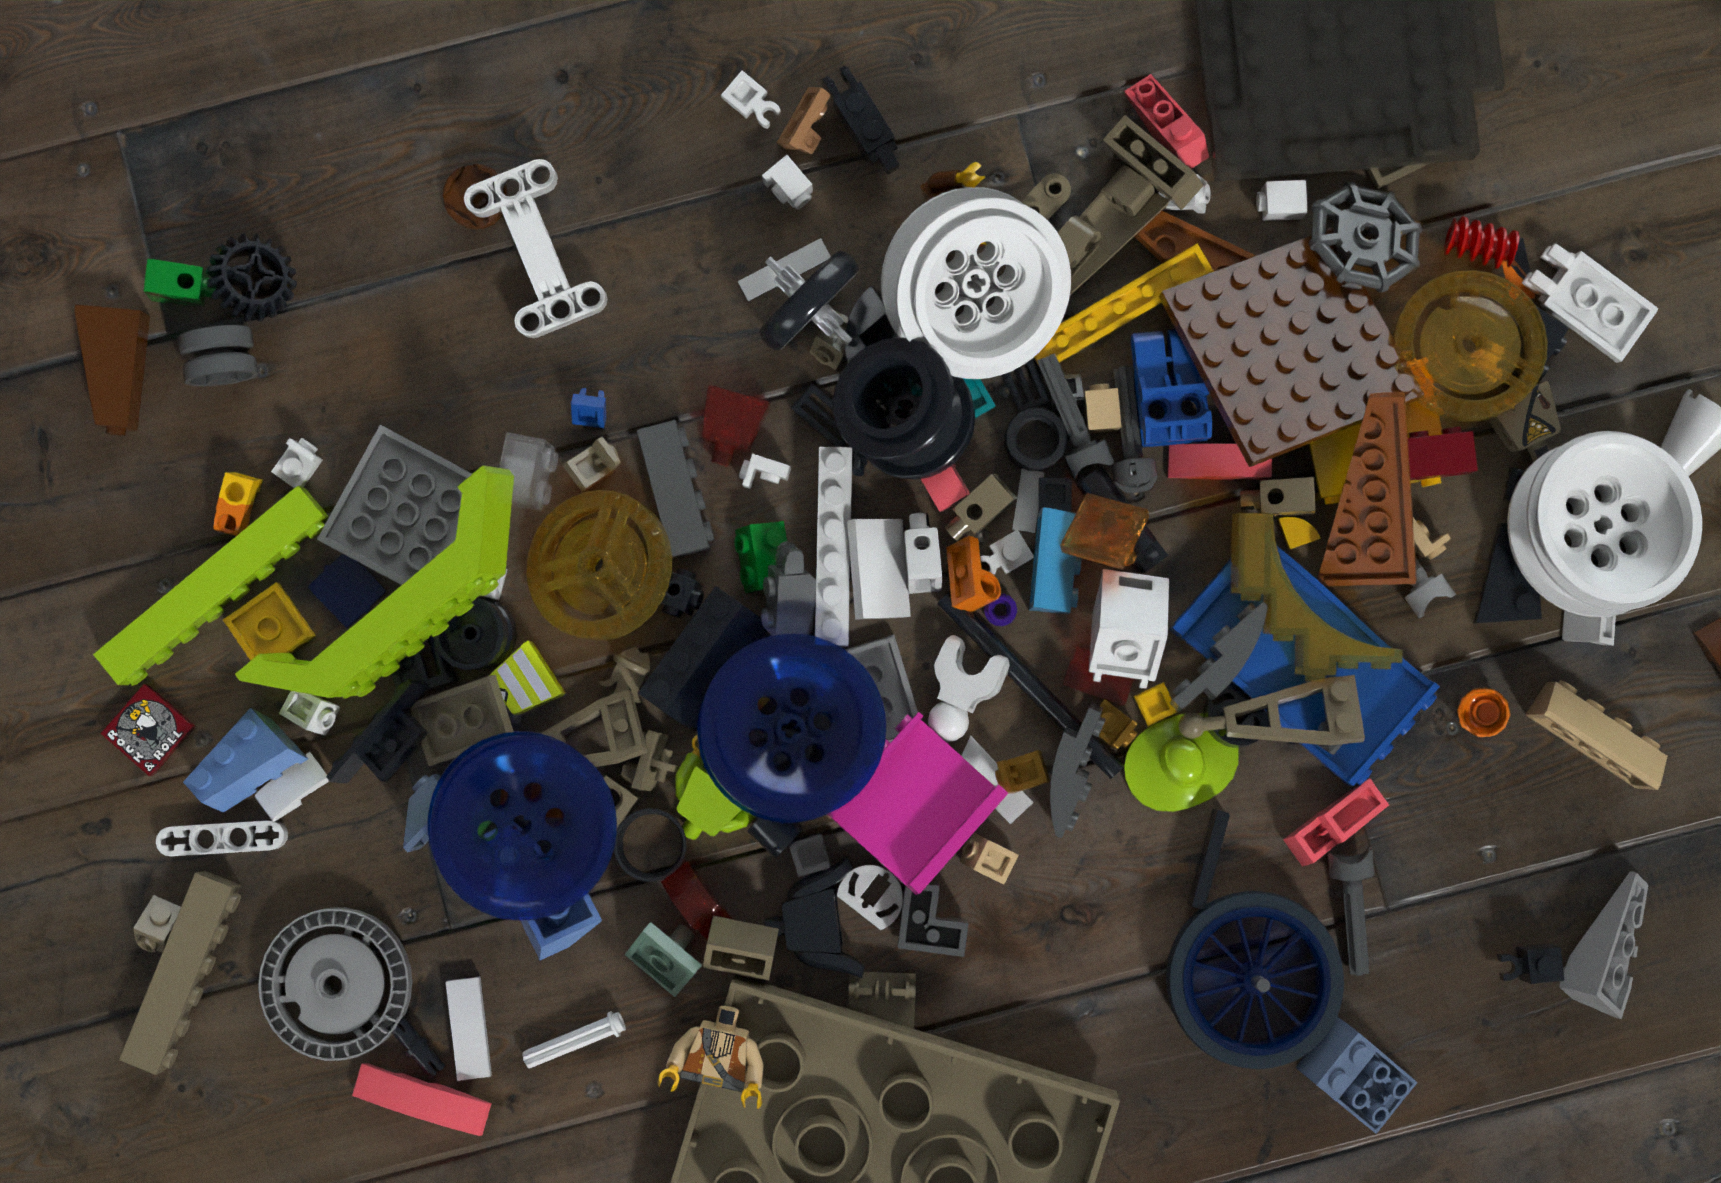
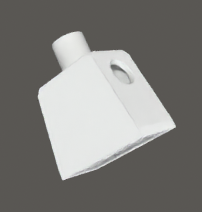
M928 513L909 515L910 530L904 531L909 594L941 591L942 569L938 530L934 527L930 528ZM918 547H925V548H927V549L920 550V549H917V548H918Z

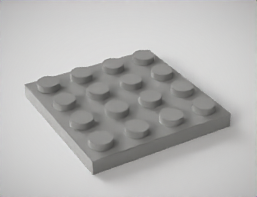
M379 425L317 540L403 585L455 541L462 493L457 486L471 476L472 473Z

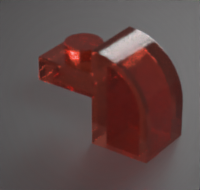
M688 862L661 881L680 913L694 930H698L707 941L713 916L734 920L731 914L713 896L706 882Z

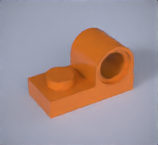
M967 536L946 547L952 607L973 612L1000 597L1001 587L998 579L991 572L981 569L978 538Z

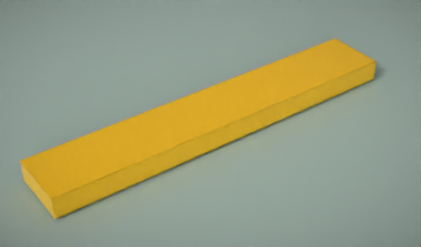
M1198 243L1062 322L1047 345L1034 356L1036 362L1054 353L1059 363L1161 304L1159 296L1163 290L1214 272Z

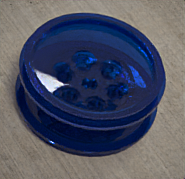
M514 731L493 735L480 740L460 753L450 763L433 791L429 804L427 829L431 851L445 881L461 899L479 911L494 917L508 920H534L564 911L581 900L593 889L605 872L612 857L617 834V818L614 801L608 785L597 768L585 756L570 745L552 736L529 731ZM532 782L538 783L541 788L539 796L532 800L526 799L523 794L525 786ZM496 789L506 790L508 796L506 802L500 806L492 805L489 799L491 793ZM552 808H559L562 811L561 820L554 825L547 824L545 821L546 813ZM518 815H522L525 820H529L527 827L521 831L512 825L513 819ZM485 821L494 822L496 825L494 834L488 838L478 835V827ZM540 840L550 842V851L544 856H536L533 853L534 845ZM509 846L516 848L517 857L514 861L510 863L500 861L502 849Z

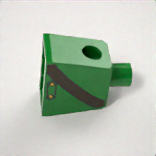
M147 258L143 291L151 301L204 306L205 297L212 298L211 295L216 289L207 287L206 283L210 278L206 275L203 267ZM194 281L191 288L184 289L187 282Z

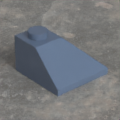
M434 774L430 777L424 775L412 787L415 793L409 798L403 844V848L407 852L421 849L466 801L439 774Z

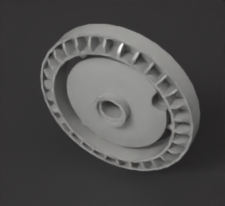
M330 907L303 915L280 931L264 955L260 967L258 988L264 1016L272 1030L285 1044L310 1058L324 1061H342L356 1058L373 1050L391 1036L396 1026L400 1025L399 1021L407 1012L413 982L411 965L406 950L399 938L386 924L361 910L347 907ZM326 926L346 928L344 934H327L307 942L296 952L289 963L286 974L282 975L288 954L293 946L307 933ZM354 931L364 935L362 941L352 937ZM371 941L383 955L390 973V996L381 1018L376 1011L383 999L385 977L380 960L369 947ZM332 975L339 977L342 982L340 992H336L330 987L329 979ZM285 982L286 994L282 995L281 983ZM295 1001L298 1003L301 1009L298 1019L307 1027L325 1034H343L353 1031L357 1038L329 1040L311 1034L291 1016L285 1002ZM370 1020L374 1027L366 1032L362 1025ZM395 1022L393 1028L389 1031L387 1028Z

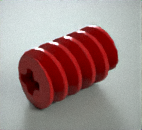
M1465 216L1460 217L1456 222L1455 217L1446 235L1444 255H1448L1454 247L1457 248V258L1459 259L1465 251H1469L1470 262H1473L1478 254L1482 255V265L1486 266L1491 258H1494L1495 269H1499L1504 261L1507 262V267L1509 268L1516 255L1520 235L1516 230L1510 231L1507 235L1506 228L1502 226L1494 232V225L1491 223L1485 224L1482 228L1481 221L1476 219L1469 225V220Z

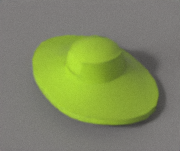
M1180 714L1156 723L1138 735L1126 754L1124 764L1125 780L1131 794L1146 807L1165 812L1189 809L1210 800L1229 784L1239 764L1238 748L1228 747L1217 742L1208 731H1204L1201 736L1194 739L1183 736L1179 730V721L1184 714ZM1226 729L1219 731L1220 736L1226 733Z

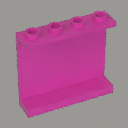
M920 712L913 718L908 714L894 728L899 734L891 743L884 739L872 753L876 757L874 762L869 767L862 764L850 777L854 784L846 792L840 788L829 800L828 804L832 808L827 813L828 816L915 895L920 894L1008 795L1005 789L999 784L994 786L921 720L923 715Z

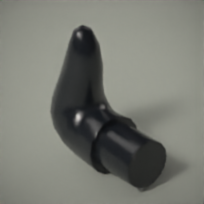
M852 448V474L854 476H863L868 460L864 455Z

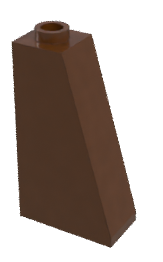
M75 304L74 312L94 423L106 428L105 433L111 435L126 436V430L138 431L150 316L141 310Z

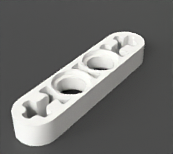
M263 820L171 826L162 829L158 833L156 846L160 853L165 856L268 851L282 847L287 841L288 831L286 826L277 820L275 822ZM270 826H272L273 831L279 832V838L273 839V844H271L268 838L255 840V833L267 832L270 830ZM235 828H241L247 834L245 844L240 847L235 846L230 839V834ZM202 830H209L214 836V843L208 849L198 844L197 838ZM173 832L176 838L189 837V843L177 844L174 846V850H172V845H166V838L171 837Z

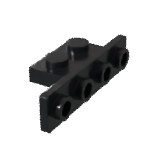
M411 679L398 685L394 691V696L385 706L377 710L369 726L353 739V745L333 763V769L326 778L333 783L346 784L365 763L380 781L388 782L428 734L424 727L409 712V709L425 692L428 686L422 681Z

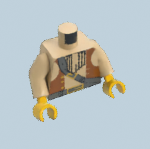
M719 1006L716 1023L703 1020L700 1027L690 1028L674 1044L666 1063L667 1069H664L659 1075L658 1086L660 1087L664 1077H671L674 1080L671 1092L677 1088L680 1078L742 1092L741 1102L744 1108L746 1107L745 1101L747 1097H757V1109H759L762 1105V1097L758 1089L762 1086L764 1063L756 1042L749 1039V1031L736 1027L739 1010L729 1006Z

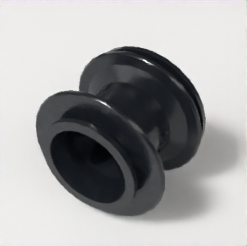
M894 337L870 344L848 362L836 383L832 400L833 416L840 435L851 448L864 455L875 468L885 474L902 479L917 480L929 478L951 467L962 456L969 445L975 426V407L970 390L963 378L951 375L950 369L943 357L934 348L922 341L913 339L909 342L904 337ZM922 388V395L916 397L917 391ZM902 389L901 395L895 398L894 394ZM889 409V414L882 418L883 411Z

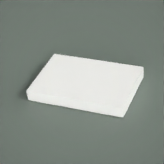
M847 520L855 620L911 617L903 520Z

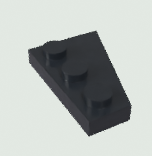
M1500 523L1497 525L1488 561L1490 564L1485 583L1482 586L1481 600L1473 624L1542 619L1540 594L1528 583L1515 562L1509 544L1508 523Z

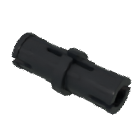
M404 1015L399 1021L404 1032L396 1026L392 1034L406 1049L404 1054L408 1058L412 1057L427 1075V1078L431 1079L437 1073L430 1066L429 1061L437 1071H441L446 1065L427 1045L429 1040L425 1036L421 1037ZM395 1022L387 1028L389 1031L393 1028Z

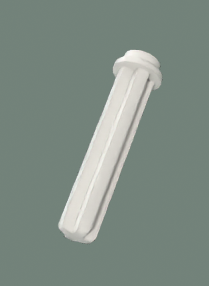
M610 1011L607 1013L606 1018L525 1050L522 1053L524 1063L528 1068H532L613 1034L619 1037L621 1032L626 1030L624 1020L619 1012L613 1013Z

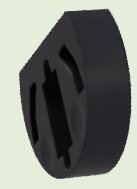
M1231 682L1217 696L1226 695L1229 700H1224L1215 706L1208 697L1204 705L1203 718L1224 716V707L1247 701L1251 698ZM1263 710L1242 715L1244 719L1238 724L1254 726V722H1256V726L1269 727L1268 715ZM1221 729L1208 730L1217 742L1232 748L1246 747L1260 740L1227 737L1226 733L1220 736L1219 731Z

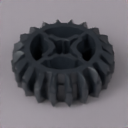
M245 233L239 236L238 241L230 237L227 239L226 245L219 244L216 248L217 254H212L209 258L211 266L207 267L206 275L212 278L208 279L207 287L216 289L211 295L212 299L221 298L223 300L220 310H224L228 306L233 309L231 312L232 318L236 317L239 312L243 313L245 322L250 321L253 314L258 322L264 320L265 314L270 318H274L277 315V310L284 311L287 307L286 301H291L294 297V293L291 290H294L297 286V281L292 279L296 274V268L287 267L292 261L291 256L281 257L280 254L283 251V246H279L276 249L270 247L272 244L271 238L267 239L265 243H261L258 234H255L251 241H249ZM248 256L245 265L227 266L229 261L237 257ZM262 262H264L272 271L266 269L263 266ZM250 269H251L252 278H253L254 281H256L255 284L253 285V287H252L251 276L248 275V272L250 271ZM231 285L237 286L240 289L242 295L239 294ZM276 289L275 294L268 298L255 299L259 290Z

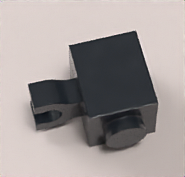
M1549 943L1517 946V957L1506 953L1497 954L1498 961H1510L1512 964L1509 972L1499 973L1500 980H1513L1519 976L1520 980L1530 984L1564 981L1561 947Z

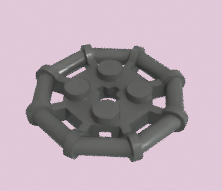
M1353 181L1345 182L1341 189L1322 200H1316L1312 205L1311 209L1314 213L1312 238L1308 243L1310 249L1316 251L1336 275V281L1340 283L1343 281L1375 288L1377 292H1386L1389 286L1410 273L1413 274L1418 271L1420 267V261L1418 260L1419 238L1423 229L1421 224L1416 223L1395 198L1396 194L1391 190L1387 193L1358 186ZM1362 200L1368 201V202H1372V203H1377V204H1380V206H1379V205H1375V204H1371V203L1362 202ZM1344 201H1348L1351 206L1348 210L1345 209L1343 211L1336 208L1337 205ZM1390 213L1397 220L1394 223H1392L1388 218ZM1327 218L1334 222L1333 234H1325ZM1363 230H1367L1368 235L1374 239L1367 240L1361 233ZM1401 236L1406 238L1405 250L1400 248ZM1335 245L1337 247L1336 252L1338 256L1343 260H1347L1345 265L1329 246ZM1391 259L1400 264L1389 272L1386 271L1384 266ZM1354 264L1372 268L1374 275L1352 270L1351 268Z

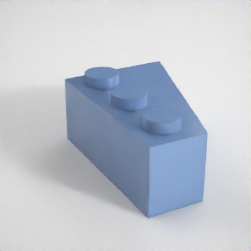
M250 708L183 783L201 803L225 812L257 792V787L270 779H278L283 776L282 772L296 763L302 764L309 758L273 719Z

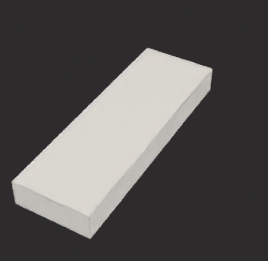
M481 977L447 980L446 989L457 1081L490 1077L492 1071Z

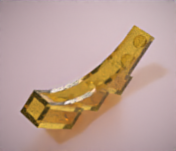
M1232 514L1231 593L1241 594V600L1261 601V594H1263V602L1268 606L1263 625V634H1273V641H1293V635H1295V674L1305 675V681L1325 682L1326 675H1336V662H1338V668L1358 669V662H1371V669H1391V663H1402V649L1376 647L1352 639L1329 626L1306 605L1293 588L1281 564L1274 536L1273 514Z

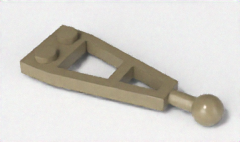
M1355 675L1321 678L1224 707V716L1203 718L1198 713L1189 712L1184 714L1179 721L1181 734L1190 739L1198 738L1204 731L1226 729L1227 737L1319 745L1364 742L1365 739ZM1322 692L1328 731L1281 728L1279 704ZM1267 708L1269 727L1236 724L1235 717Z
M628 689L597 700L513 749V759L496 765L487 761L480 763L474 770L475 782L481 787L489 788L497 784L501 776L515 771L517 775L523 778L618 764L648 753L633 693ZM602 715L610 751L569 757L565 735ZM553 743L556 760L528 763V756Z

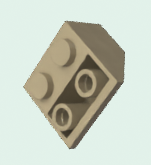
M713 916L703 968L769 980L779 929Z

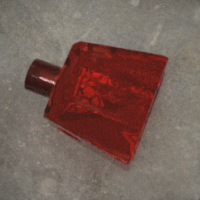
M708 386L702 438L706 442L715 444L710 462L729 467L734 450L744 453L750 451L769 412L770 403L768 401L716 386Z

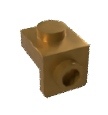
M1041 750L997 762L998 770L995 771L997 783L1008 794H1014L1050 782Z

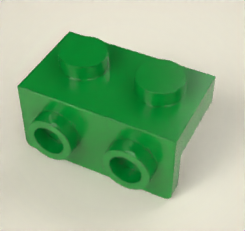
M784 521L750 524L735 530L734 546L739 554L741 567L739 577L744 586L745 593L763 590L764 578L768 577V566L775 565L777 546H779V543L787 541Z

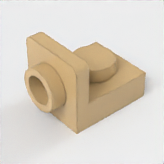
M1413 517L1415 557L1420 559L1428 556L1431 560L1447 549L1444 543L1451 539L1449 534L1440 535L1433 541H1430L1428 538L1430 533L1427 527L1420 520L1416 521Z
M973 833L962 849L960 862L995 881L1005 884L1019 855Z

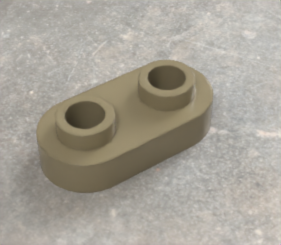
M1049 174L1021 202L1030 208H1035L1039 214L1049 221L1068 201L1071 193L1070 183L1063 175ZM1057 185L1060 187L1061 192L1059 194H1052L1049 191V186Z

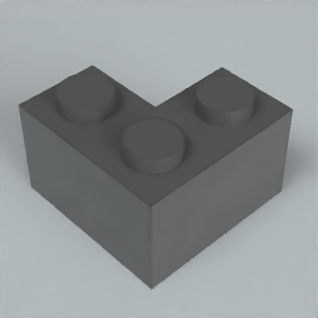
M930 882L918 895H915L905 886L897 943L898 948L964 957L969 923L967 920L936 916L939 883Z

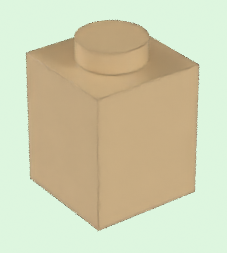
M1109 384L1089 386L1090 390L1084 392V422L1089 434L1119 431L1121 428L1118 388L1109 389Z

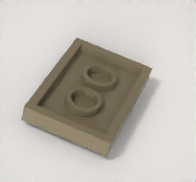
M496 675L487 676L418 700L410 708L413 717L428 732L421 741L428 766L515 738Z

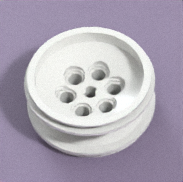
M1601 431L1579 436L1562 446L1552 449L1535 460L1523 473L1513 491L1507 518L1510 548L1519 570L1528 583L1555 606L1568 612L1588 617H1607L1622 614L1653 604L1666 597L1681 584L1689 573L1696 559L1702 535V514L1699 499L1690 478L1681 465L1665 450L1652 442L1629 433L1616 431ZM1595 489L1601 494V502L1595 497ZM1566 502L1572 505L1573 514L1568 512ZM1621 509L1627 513V521L1621 516ZM1594 523H1595V524L1597 525V527H1598V532L1596 531V529H1595V527H1594ZM1565 534L1571 538V547L1564 540ZM1620 541L1624 543L1626 547V553H1623L1619 547ZM1592 553L1598 559L1597 567L1591 561Z

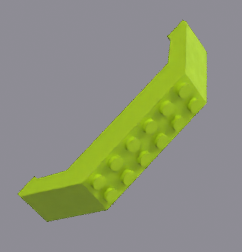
M482 465L457 486L462 493L455 541L312 661L295 659L292 653L258 654L235 673L239 681L327 698L363 697L370 693L376 687L374 683L382 676L387 677L397 671L400 667L399 662L406 656L411 657L421 651L425 646L423 644L425 640L431 635L435 637L444 632L449 627L447 623L456 615L461 616L468 612L474 606L472 601L480 595L489 594L499 585L497 581L506 573L514 475L509 469Z

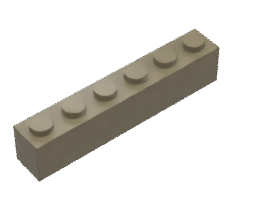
M200 871L194 874L120 1056V1061L155 1075L173 1066L178 1055V1050L175 1049L179 1037H184L191 1023V1019L187 1018L191 1007H195L202 996L203 988L200 985L204 975H209L215 964L216 957L212 955L216 945L223 942L228 932V926L225 923L229 913H234L241 899V895L238 894L240 884L207 871Z

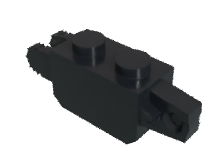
M843 66L839 69L840 75L848 85V90L840 94L835 82L828 76L822 79L823 84L831 94L836 114L866 161L870 160L872 164L879 161L887 175L898 170L900 166L893 154V151L898 149L895 144V136L861 82L857 83L849 68Z

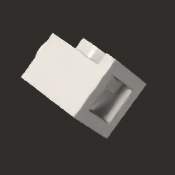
M788 155L762 175L763 183L767 188L771 184L774 185L771 190L782 204L788 201L793 208L795 207L798 210L812 198L810 195L813 192L812 183Z

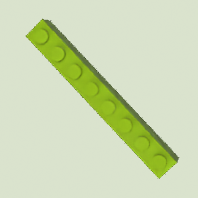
M296 486L93 654L117 685L131 684V686L140 683L148 675L146 670L155 663L160 665L174 654L172 649L180 642L185 644L197 636L199 633L197 628L206 621L210 623L219 618L224 613L223 607L231 600L236 602L243 598L250 591L248 586L255 580L259 579L261 581L271 575L275 570L274 565L282 558L287 560L295 555L301 548L299 544L307 537L312 539L318 536L329 516L306 488Z

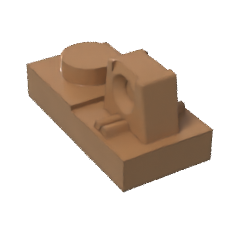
M808 87L779 137L777 144L784 149L800 150L806 154H813L821 137L811 126L813 122H816L825 114L828 108L827 101L831 94L822 87Z

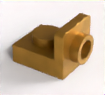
M1103 699L1099 706L1103 707L1100 716L1106 720L1099 737L1114 749H1118L1121 745L1126 748L1137 735L1134 728L1138 723L1127 717L1106 699Z

